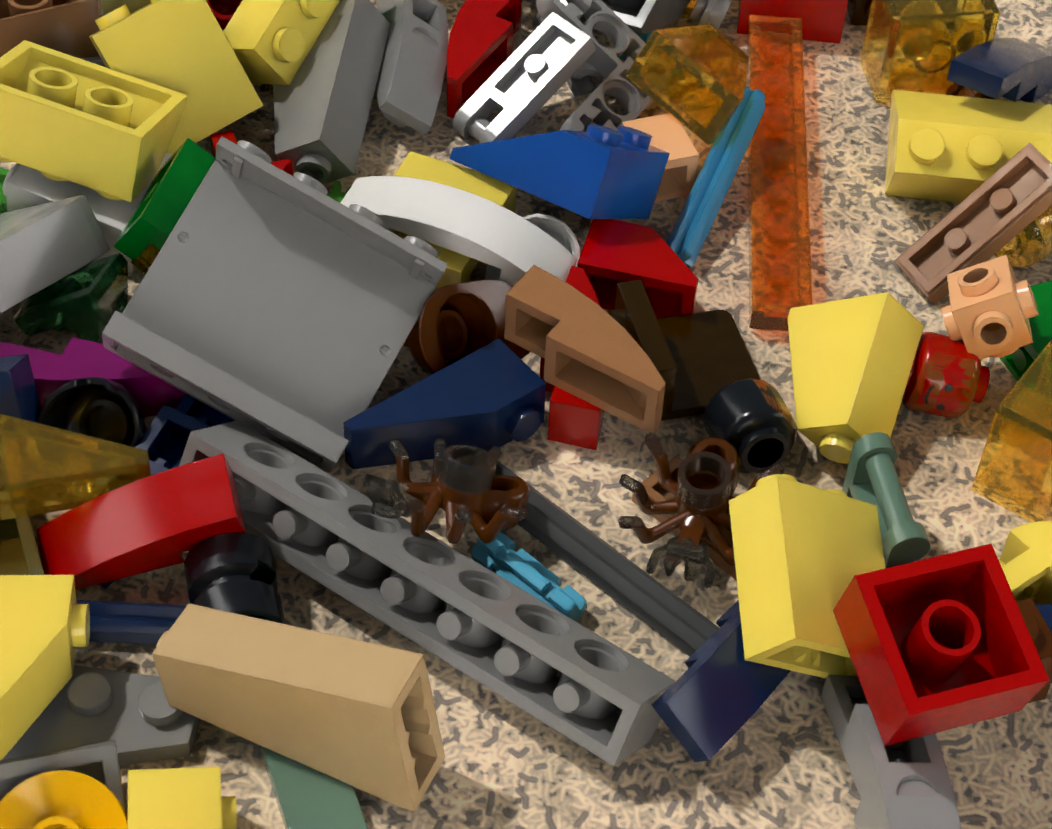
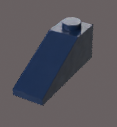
M497 339L343 422L344 438L349 440L345 447V462L352 469L396 464V456L409 457V462L489 452L500 448L512 440L517 442L524 441L531 437L540 425L544 423L546 383L505 343Z

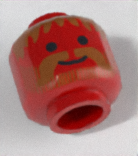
M922 332L902 403L905 407L912 410L957 419L969 409L972 402L981 403L983 401L990 380L989 367L982 366L978 356L967 352L963 340L955 341L946 335Z

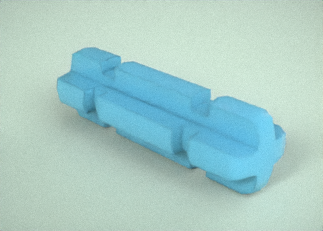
M500 531L497 538L491 543H484L479 537L477 538V543L471 551L472 559L491 571L495 569L497 575L574 621L579 622L581 620V616L587 608L585 598L569 585L562 589L560 587L562 580L524 549L520 548L517 552L514 551L516 544Z

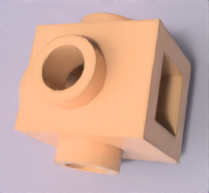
M1007 254L947 274L950 305L941 307V312L951 340H963L967 352L978 356L980 360L987 357H1004L1012 354L1022 346L1033 343L1029 318L1039 315L1036 300L1027 279L1017 282Z

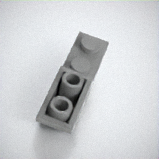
M376 0L377 9L391 24L376 83L379 109L396 126L405 128L408 125L426 135L433 124L445 75L448 49L446 6L436 0Z
M828 675L821 698L861 798L853 819L856 829H962L948 770L936 734L884 746L858 676Z

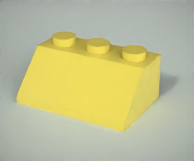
M24 40L0 57V162H15L39 170L43 176L51 180L74 182L96 190L100 196L106 199L132 202L153 181L158 173L186 107L188 95Z
M893 90L890 107L885 195L961 203L1029 143L1052 163V105ZM1052 205L1045 211L1052 212Z

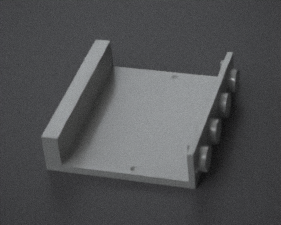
M221 136L216 147L215 161L122 314L115 310L103 330V348L229 418L243 422L310 463L328 472H332L349 440L344 438L343 422L367 410L420 316L424 303L431 296L448 264L438 259L439 254L437 250L427 242L414 236H406L403 239L383 228V221L371 210L357 204H351L348 208L327 196V189L311 176L300 172H295L292 176L270 164L272 161L270 156L258 146L244 140H240L235 144Z

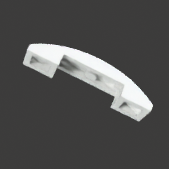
M410 177L356 178L341 201V204L348 208L351 204H357L371 210L383 221L382 227L392 233L397 230L500 268L501 275L499 281H505L512 286L533 265L565 282L571 266L576 267L577 258L553 237L530 221L490 200L448 185Z

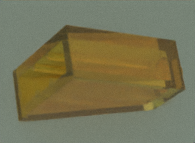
M710 24L654 30L625 77L701 140L710 145L716 140L744 99L749 55Z

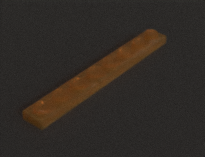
M749 15L747 27V87L753 91L761 90L766 97L764 100L766 105L765 111L748 146L749 328L788 331L787 318L790 309L812 305L802 18Z

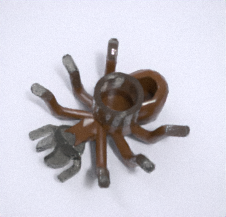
M650 432L645 435V444L655 460L659 484L662 489L673 494L675 500L652 501L647 494L645 486L626 474L621 475L619 484L634 494L638 506L643 513L647 515H677L652 528H647L642 518L637 516H620L618 524L622 529H633L643 544L652 543L678 528L680 535L669 539L667 544L653 550L646 565V572L653 574L659 561L665 557L663 573L666 576H671L675 568L680 563H683L685 567L684 579L686 581H695L699 577L701 565H703L706 569L703 585L705 588H711L715 577L716 564L708 555V549L701 539L708 534L723 559L729 565L735 566L734 550L715 524L717 523L732 531L730 515L727 512L729 510V500L734 498L731 496L738 485L739 456L735 447L727 440L719 437L701 439L691 447L686 458L680 463L676 482L671 476L665 450L656 435ZM777 463L755 477L748 490L756 487V482L763 477L783 474L785 469L782 464Z
M437 438L433 444L434 462L431 482L416 483L410 480L409 456L399 439L389 441V449L396 458L397 481L366 474L363 485L367 487L366 494L373 502L371 513L387 519H398L400 516L405 518L411 517L410 529L411 534L420 537L426 531L439 508L443 509L446 517V537L448 542L452 544L459 542L466 523L471 525L482 542H493L499 533L516 527L521 520L526 518V507L530 495L529 485L520 477L494 476L497 460L501 456V448L494 446L488 452L468 445H453L446 448V442L442 438Z

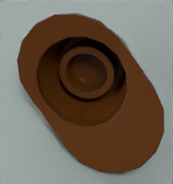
M489 279L450 284L435 290L424 303L420 316L403 346L409 347L416 363L430 374L440 371L497 339L505 343L520 359H523L530 352L504 339L506 293L513 286L505 281Z

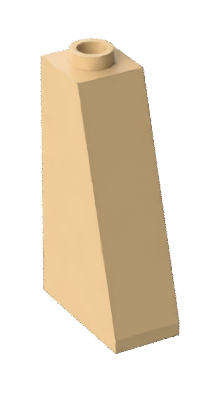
M194 604L186 606L172 627L162 634L155 650L152 652L155 667L170 706L398 807L416 811L445 759L424 654Z

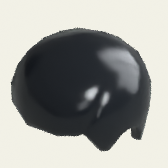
M101 377L79 378L64 383L45 398L36 422L40 448L57 468L66 473L102 475L120 446L133 451L146 432L141 403L121 383Z

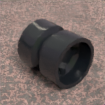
M245 533L219 534L201 541L189 551L184 560V569L190 604L286 624L281 597L277 592V575L272 549L265 540Z

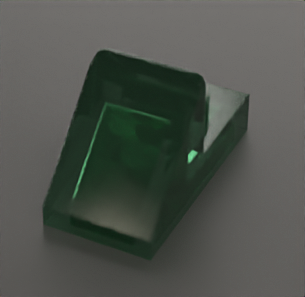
M117 253L86 264L30 296L12 320L28 336L51 329L61 332L70 328L79 339L103 344L102 332L115 310L122 314L128 304V261L121 253Z

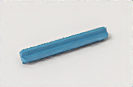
M743 87L737 91L667 240L668 246L688 268L693 266L697 260L765 111L766 105L764 100L766 97L759 89L753 91L748 87Z

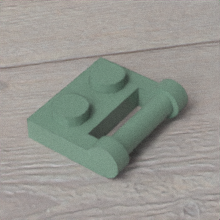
M874 432L860 437L855 442L842 491L847 494V497L877 505L885 567L889 568L921 559L930 550V542L924 526L913 519L893 465L897 459V453L891 438L883 432Z

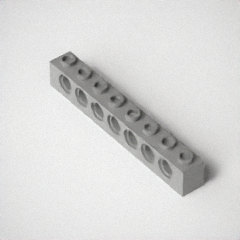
M237 420L190 432L180 465L224 453L234 474L246 534H252L265 540L272 549V554L613 767L645 746L653 737L661 717L651 705L676 682L675 680L429 533L424 532L420 537L412 535L411 523L243 422Z

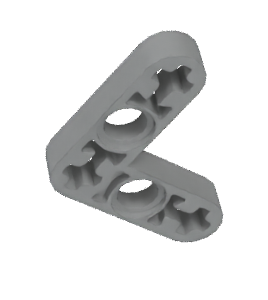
M536 0L538 12L544 20L554 12L592 38L596 51L586 61L595 67L599 74L605 78L562 124L559 131H583L592 121L597 125L617 131L618 127L622 126V122L636 119L666 87L669 81V71L665 62L602 0H565L568 3L567 5L563 4L560 0ZM582 16L587 20L584 24L579 21ZM592 30H599L605 33L610 38L613 48L609 49L600 45L594 38ZM622 54L627 58L624 62L619 59ZM638 72L646 78L645 81L638 76ZM604 95L613 96L619 100L624 107L625 115H619L610 110L606 105Z

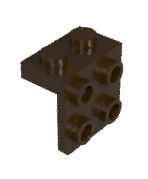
M641 279L617 283L615 309L608 310L607 313L627 330L649 356L665 381L661 421L704 414L711 398L721 388L738 380L749 378L760 380L734 319L729 312L725 310H712L657 319Z

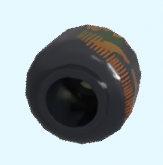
M749 378L732 382L721 388L711 398L704 412V427L709 437L722 438L735 447L739 456V472L762 473L775 466L778 467L786 459L796 442L797 425L777 389L764 380Z

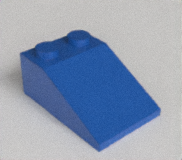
M589 124L586 132L561 130L452 148L449 159L588 219H649L670 153L651 146L652 136L643 131L626 126H619L616 131L601 125Z

